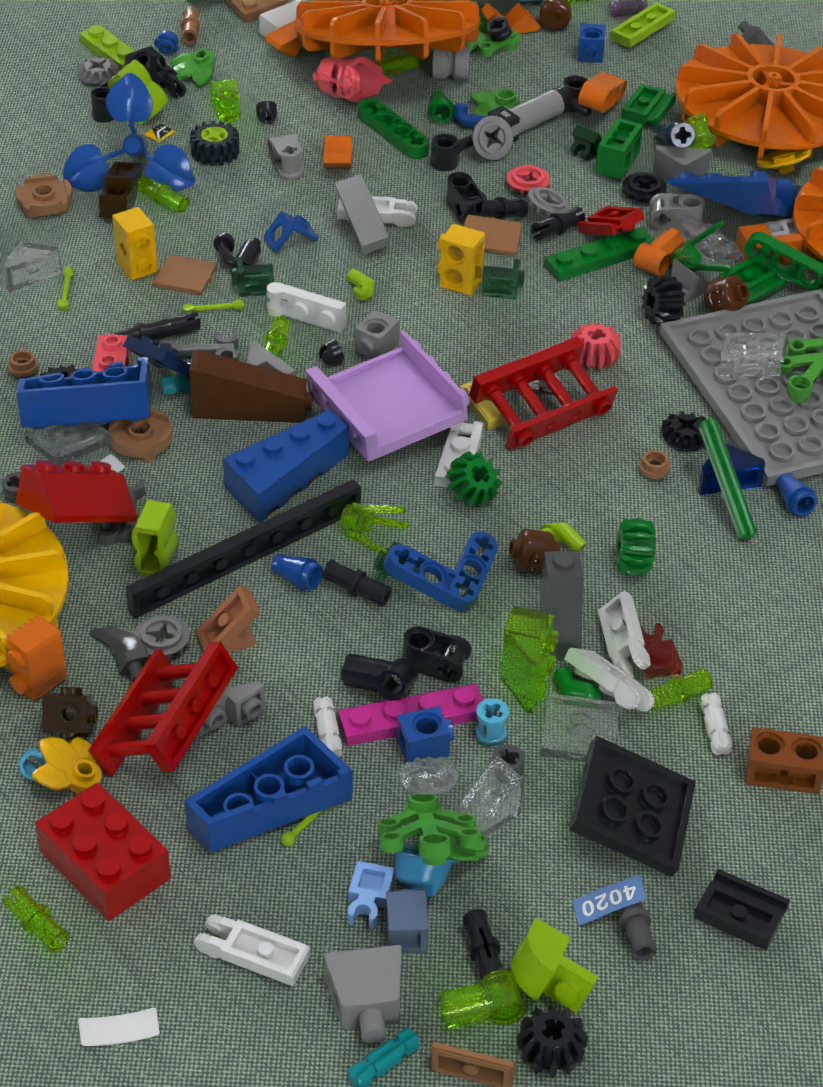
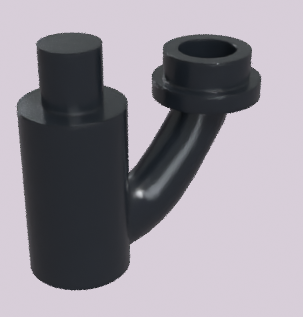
M221 233L216 236L213 246L221 254L223 261L232 268V271L237 276L247 277L250 275L261 254L260 240L253 237L245 241L236 256L232 254L235 247L234 238L227 233Z

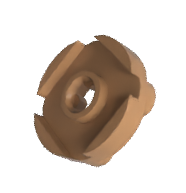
M53 174L30 176L25 179L26 184L21 186V188L18 184L15 189L17 205L24 211V215L27 218L66 214L73 199L70 182L64 179V182L57 180V175Z
M151 408L150 417L144 418L141 421L130 422L124 419L113 420L109 423L112 451L127 457L138 458L142 462L155 460L157 454L166 450L173 439L172 424L169 423V417L161 410Z

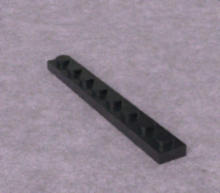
M354 479L143 579L135 581L126 586L128 611L136 619L361 511V486Z

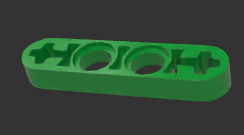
M366 98L358 102V118L398 150L412 159H422L428 156L429 139L377 99Z
M755 232L749 237L744 250L747 257L809 291L818 289L823 291V284H821L823 280L822 263L766 233ZM757 244L762 246L761 250L756 248ZM771 250L774 251L772 257L769 256ZM778 256L788 257L792 264L783 265L779 262ZM810 269L817 274V279L806 277L803 270Z

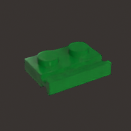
M641 84L623 106L621 118L644 125L650 122L656 128L676 102V93L673 92L671 95L665 94L666 90Z
M750 258L732 267L731 271H725L718 275V278L736 275L743 280L749 289L747 305L758 303L784 289L787 283L785 278L781 279L777 273Z

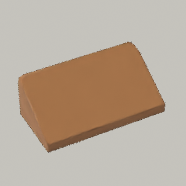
M467 215L464 227L485 233L484 252L516 256L522 233V224L520 222Z
M437 1042L432 1043L430 1070L494 1087H512L518 1063Z

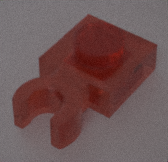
M655 623L654 634L645 633L641 625L640 628L645 643L643 647L649 654L651 665L644 670L647 679L681 674L683 664L673 640L662 641L664 632L662 625Z

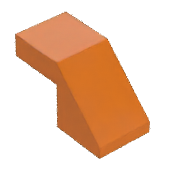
M519 2L505 16L510 27L518 33L535 32L541 29L536 18ZM489 3L481 9L487 21L503 16Z
M295 21L267 34L264 38L276 49L294 58L302 47V41L298 38L297 30L295 29Z
M325 135L324 168L352 167V136Z

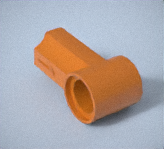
M670 228L668 231L661 233L652 243H641L635 252L633 265L656 276H663L670 265L672 252L675 249L684 247L685 239L681 236L680 231Z

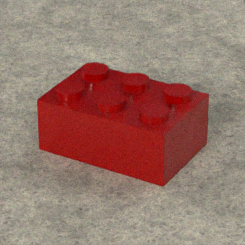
M98 782L35 822L39 851L108 921L171 879L168 850Z

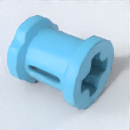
M489 698L483 700L478 704L476 716L479 720L475 728L477 741L487 747L499 746L507 739L505 722L509 718V708L506 703L499 699Z

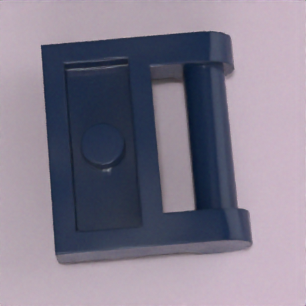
M128 335L123 347L141 358L148 357L149 363L156 367H165L190 380L189 369L191 361L185 362L178 358L177 354L179 351L164 343L158 347L159 343L143 335L140 340Z

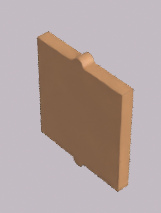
M169 255L163 266L158 268V274L153 281V287L202 296L208 283H212V276L217 269V263Z

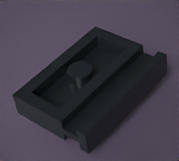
M717 869L715 877L709 883L695 909L694 919L767 950L782 922L784 914L788 910L790 900Z

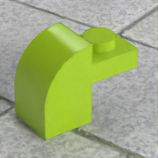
M536 917L512 958L511 971L520 988L532 999L537 1001L543 993L577 1013L593 989L598 976L563 956L571 938Z

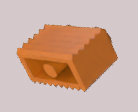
M35 615V619H30L29 623H24V627H18V630L13 631V634H7L9 651L5 654V657L12 669V676L9 678L10 684L18 694H25L32 701L37 700L68 678L65 670L66 666L64 665L65 657L63 654L65 653L63 652V642L61 641L62 633L41 615Z

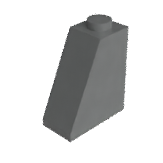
M579 551L544 552L539 611L546 660H564L569 648L581 649L583 571Z

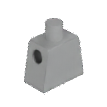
M401 945L324 953L325 982L341 1027L346 1030L360 1028L362 1040L365 1043L374 1044L383 1041L386 1038L385 1025L399 1022Z

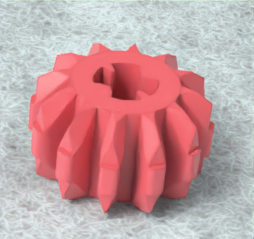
M590 322L588 326L579 325L578 330L573 331L571 338L578 336L584 344L578 362L581 366L587 365L588 370L596 367L601 371L603 366L612 367L613 362L618 361L621 353L620 334L614 332V327H605L603 322L599 325Z

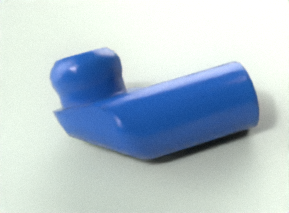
M456 103L454 105L453 118L464 127L474 128V125L481 118L487 117L468 114L467 104Z

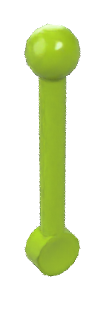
M66 267L63 270L65 280L62 297L57 302V307L60 311L69 309L67 297L70 279L74 276V269L71 267Z
M236 299L231 303L198 306L187 303L183 305L182 309L183 314L192 311L230 308L240 311L244 308V302L241 299Z
M322 811L306 816L291 832L283 833L280 839L281 843L287 847L292 846L295 843V837Z

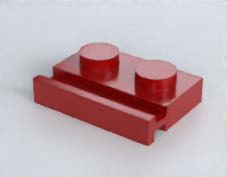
M606 206L588 216V221H579L577 224L580 233L615 236L617 234L616 230H619L620 233L631 231L635 228L636 223L645 218L642 208Z

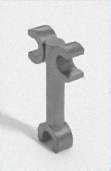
M232 331V337L229 339H223L221 332H216V344L177 345L174 341L168 339L160 341V346L164 343L179 351L177 357H192L193 350H200L238 360V352L236 350L238 347V333L236 331Z
M139 479L137 486L128 487L135 509L137 500L141 499L146 492L144 479ZM137 521L120 523L102 522L103 532L99 533L100 544L110 546L118 541L121 543H128L130 541L133 545L132 531Z

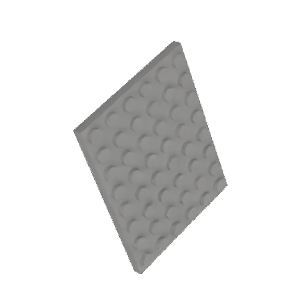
M821 289L745 305L737 311L721 310L660 324V335L766 487L775 485L779 476L785 473L792 474L796 479L823 473V372L813 383L811 397L803 403H796L790 400L787 394L788 380L793 375H803L811 365L793 367L792 373L789 375H780L774 370L775 360L778 356H789L787 350L791 340L823 338V291ZM823 349L807 350L806 354L822 352Z

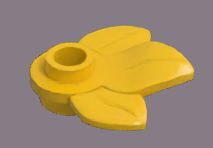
M48 737L39 741L40 751L47 763L37 768L31 777L36 782L50 789L61 791L69 788L73 792L80 794L98 782L100 784L102 771L88 751L91 747L88 741L76 737L69 744L64 739Z

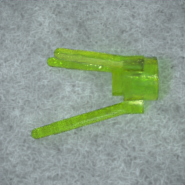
M355 502L352 505H346L340 522L341 528L347 530V538L357 540L385 557L389 550L362 534L370 532L373 523L405 529L409 528L410 525L407 522L374 516L373 514L405 513L406 508L404 506L363 505ZM398 560L399 563H404L402 560Z

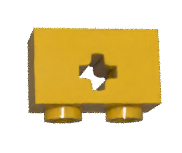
M139 207L112 215L118 265L131 280L158 272L155 229L151 220Z

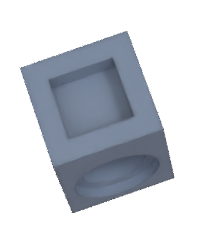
M401 889L398 891H386L388 946L401 945V954L428 953L429 925L426 890Z

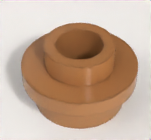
M28 350L13 352L7 363L8 371L12 375L21 378L29 377L39 368L38 359Z
M647 451L639 461V471L650 479L664 478L670 473L671 463L668 456L662 451Z

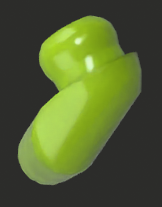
M566 522L547 523L541 528L542 531L551 532L555 537V541L564 542L572 551L580 552L587 545V542Z

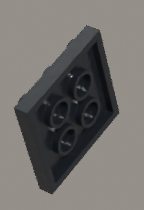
M596 735L589 745L569 830L672 877L679 870L696 781Z

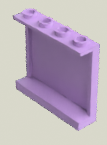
M404 330L400 331V348L337 374L326 377L317 366L306 370L308 390L313 392L314 401L324 412L331 409L349 426V441L367 462L468 420L467 406L469 405V397L463 388H459L453 382L450 374L447 371H443L437 365L433 356H428L421 348L419 342L416 339L413 340Z

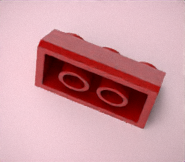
M37 460L36 465L21 466L15 504L33 513L38 512L41 517L53 523L137 521V513L124 475L111 470V465L108 463L93 461L91 466H84L80 462L64 461V465H57L54 462Z

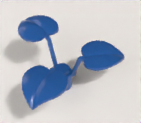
M131 72L126 73L110 89L106 98V107L111 117L119 122L128 121L131 134L124 139L123 148L102 156L100 149L96 145H81L69 155L63 171V180H68L71 187L88 192L97 191L104 187V176L110 169L109 165L104 161L125 153L131 156L144 154L151 161L146 166L144 174L147 181L155 188L164 191H177L190 187L195 183L190 161L181 148L171 144L162 145L155 150L154 157L147 150L148 141L143 135L138 134L134 121L145 122L149 119L153 109L152 98L143 81Z

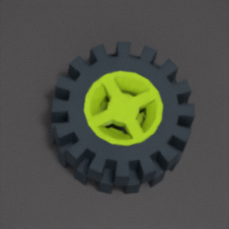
M210 121V124L203 122L201 123L202 127L196 125L195 130H191L192 158L195 157V161H201L203 165L210 163V166H215V163H219V166H222L225 161L229 164L232 162V159L236 160L240 153L239 131H237L236 127H232V124L227 123L224 125V121H219V124H215V121Z

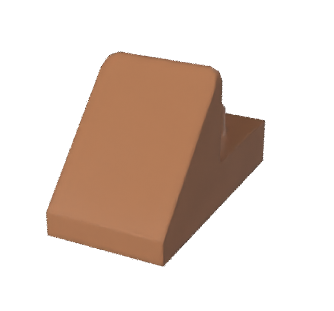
M239 585L196 630L203 650L206 649L210 642L221 641L228 653L253 647L257 644L249 624L261 612L249 588Z

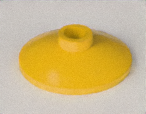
M811 149L778 150L764 155L762 160L758 159L757 165L765 169H778L779 174L790 173L795 170L794 165L811 155Z

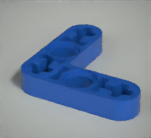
M473 533L464 546L454 570L403 544L393 546L385 557L383 564L387 573L392 577L454 610L466 611L472 606L480 593L497 553L498 545L496 540L488 533ZM479 546L483 548L481 556L475 555ZM400 559V560H402L404 563L401 564V563L398 562V560ZM464 566L473 567L478 572V576L468 574ZM427 572L435 575L439 583L429 582L424 577V573ZM462 585L467 587L463 596L459 595V589Z

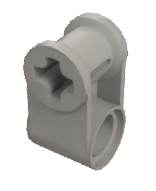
M296 134L268 138L269 155L271 161L276 166L279 176L285 180H295L302 177L303 167L300 163L302 148L298 143Z
M660 193L651 198L649 203L652 212L650 223L655 229L669 230L674 228L676 230L694 231L702 226L704 208L702 196L695 193ZM661 201H664V207H661ZM660 216H663V223H661Z

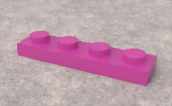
M477 683L403 697L398 700H387L338 710V721L346 746L397 737V715L436 706L440 707L445 720H451L452 725L478 721L476 710L478 704L483 701Z

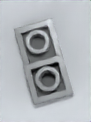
M253 682L225 688L197 735L201 737L209 731L219 728L228 719L238 728L245 722L257 718L261 712L266 710L265 686L261 682Z

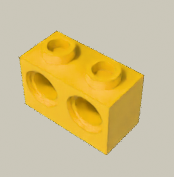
M453 223L446 233L441 234L438 241V250L441 252L437 266V273L440 274V287L470 296L483 281L484 232Z

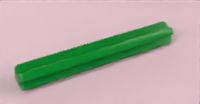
M714 418L706 419L699 425V430L735 531L740 540L753 538L757 530L719 425Z

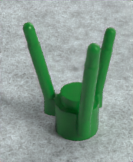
M721 220L692 240L685 241L684 247L675 249L672 252L671 264L673 265V260L676 259L692 272L731 271V266L700 264L701 253L695 248L697 243L724 226L725 221Z

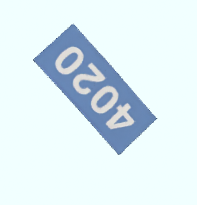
M639 874L600 888L572 902L578 926H581L611 912L647 900L641 875Z

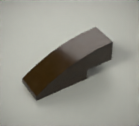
M114 162L104 176V189L99 194V217L112 218L114 214L133 208L140 183L142 163Z

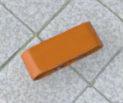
M602 71L584 83L578 97V104L604 113L620 102L626 90L627 80Z

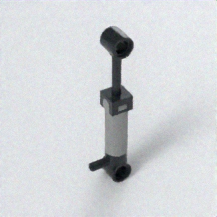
M579 75L567 76L563 80V85L507 109L504 106H500L489 111L488 116L501 117L510 125L513 133V142L518 140L519 133L567 111L578 112L584 117H588L592 109L578 104L580 91L588 79ZM495 131L493 133L485 132L488 139L493 138L495 141H497L494 138ZM447 133L434 136L431 150L432 167L443 172L452 171L457 168L460 152L474 146L471 135L460 140L456 136Z

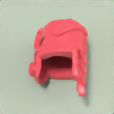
M330 55L321 61L317 71H314L312 75L313 81L317 83L323 94L330 95L336 99L345 98L347 101L355 103L364 98L380 94L383 85L393 82L391 77L383 74L382 66L364 56L336 59Z

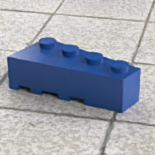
M330 409L224 457V487L261 523L268 518L269 511L275 507L280 509L288 502V497L295 491L299 490L302 492L310 486L312 478L316 475H324L349 455V426Z
M304 726L185 800L187 830L209 853L352 800L353 770Z

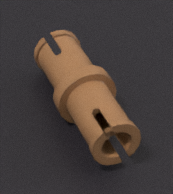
M188 7L183 13L184 18L180 24L182 30L181 38L185 44L193 45L196 43V39H198L201 24L198 9Z

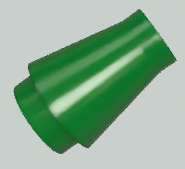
M435 91L431 94L428 110L429 116L432 120L440 123L447 122L452 118L455 111L454 104L443 92Z

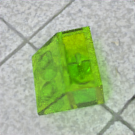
M513 606L504 629L501 680L524 711L533 714L537 701H544L548 680H545L546 675L552 676L555 669L557 655L551 654V651L554 652L556 649L559 631L554 630L555 615Z

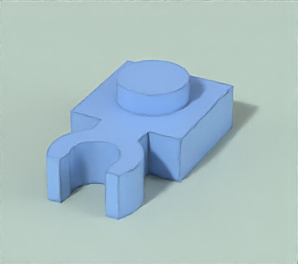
M357 861L348 891V901L352 902L348 907L349 925H354L355 918L359 914H366L369 916V928L374 929L378 923L377 907L386 908V891L392 890L395 868Z

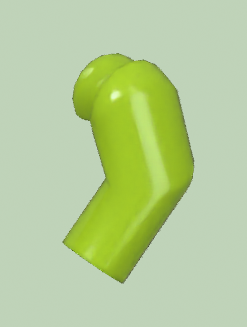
M355 268L351 269L347 274V281L355 285L354 293L356 298L362 301L370 299L374 294V280Z

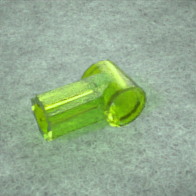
M510 970L491 972L479 984L439 992L442 1017L448 1029L486 1020H492L496 1025H509L520 1020L526 1013V1007L513 972Z

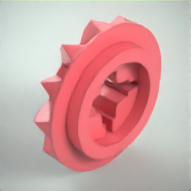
M522 165L511 169L507 173L506 183L512 192H520L521 196H523L535 187L549 188L550 175L542 168L533 165Z

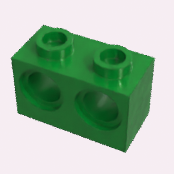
M620 118L616 119L598 145L596 173L612 179L621 180L640 153L643 124Z

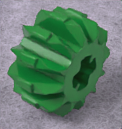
M469 451L451 462L450 470L447 471L445 477L451 481L446 490H454L456 493L454 501L462 498L465 507H470L473 504L476 507H481L487 501H491L497 496V489L501 486L502 481L496 476L499 475L501 469H494L491 466L493 458L484 460L482 452H477L473 455Z
M633 518L624 519L620 523L615 543V564L620 573L638 576V574L646 575L652 569L653 562L655 561L657 540L655 537L656 529L652 521Z

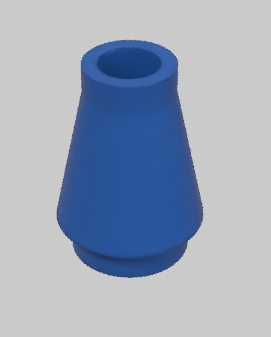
M790 473L779 476L776 481V487L780 490L788 511L798 516L810 514L817 505L816 492L811 487L794 478Z
M277 554L271 564L273 573L280 575L302 591L316 589L323 577L322 566L313 558Z

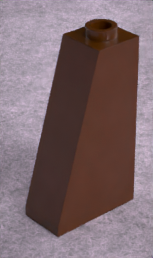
M193 350L189 369L193 418L301 423L306 419V411H312L313 392H307V379L212 353Z

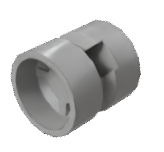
M465 46L459 52L433 49L432 79H444L449 74H452L454 80H469L470 46Z

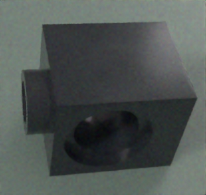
M152 46L125 55V66L135 59L145 67L153 82L158 84L165 81L166 59Z

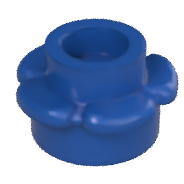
M162 31L158 38L156 37L154 40L155 47L163 54L176 53L179 49L177 46L179 44L178 37L172 31Z

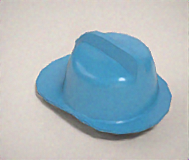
M405 842L404 850L394 853L396 879L402 883L405 889L426 890L427 897L435 896L438 889L444 886L452 863H460V861L447 859V862L443 865H426L423 863V858L419 855L415 845Z

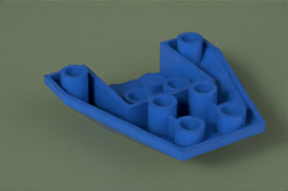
M750 171V176H722L719 173H705L704 177L694 173H678V178H668V184L760 217L791 218L795 199L801 190V186L792 184V179L767 177L768 172Z

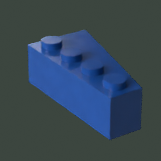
M148 357L137 358V365L123 367L122 361L109 363L108 369L98 372L91 370L90 367L81 368L73 372L70 377H64V374L59 372L20 379L16 395L22 428L31 427L32 429L39 430L50 425L62 424L66 427H74L87 422L108 424L113 420L124 419L130 422H137L150 417L152 383Z

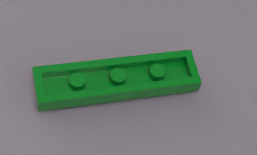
M643 227L635 228L628 232L546 256L544 267L560 282L633 259L641 243L650 244L655 239Z

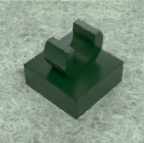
M576 125L572 132L575 142L571 145V152L573 156H576L581 149H584L585 151L582 156L585 161H588L593 153L597 155L598 145L602 138L599 133Z

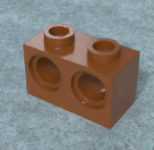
M752 727L747 750L745 784L820 794L823 781L822 736Z

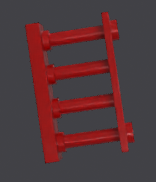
M578 336L474 376L469 396L475 404L485 400L492 401L510 426L505 443L507 450L518 446L525 447L535 439L596 414L603 415L613 407L618 389L612 386L602 391L598 390L578 363L584 347L583 342ZM563 369L569 370L587 394V397L574 402L554 373ZM538 379L543 380L562 407L548 412L528 383ZM517 390L536 417L522 423L502 393Z
M221 641L210 642L197 663L171 665L161 649L154 650L88 750L107 777H112L126 756L150 754L162 772L175 771L238 669V666ZM187 678L181 688L169 689L176 679ZM171 703L165 713L153 714L158 705ZM154 729L147 740H137L142 730Z

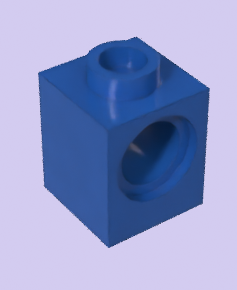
M580 23L577 61L603 63L605 24Z
M439 706L397 715V741L407 766L449 757L450 741L455 739L451 720L444 719Z

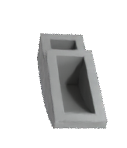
M359 174L334 183L362 254L365 255L390 246L388 234L362 175Z

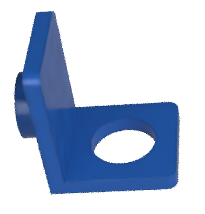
M281 211L264 234V239L274 251L278 252L293 230L315 241L319 239V236L311 228L310 223L302 216L296 215L293 217ZM282 226L281 237L274 241L276 229Z

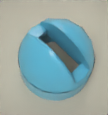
M38 748L27 750L20 759V771L24 777L30 780H34L31 775L39 767L27 757L33 756L43 765L47 763Z

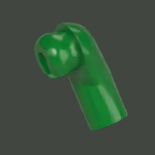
M561 667L554 672L553 676L565 701L577 705H595L599 702L601 692L598 687L593 686L589 682L574 680L568 667Z

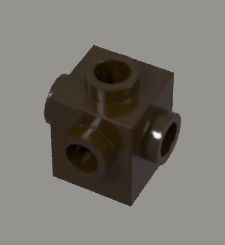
M60 687V694L43 695L42 733H60V739L73 740L76 737L82 738V733L91 731L92 724H97L98 703L92 702V694H82V687ZM68 708H71L74 711V718H71L68 715Z

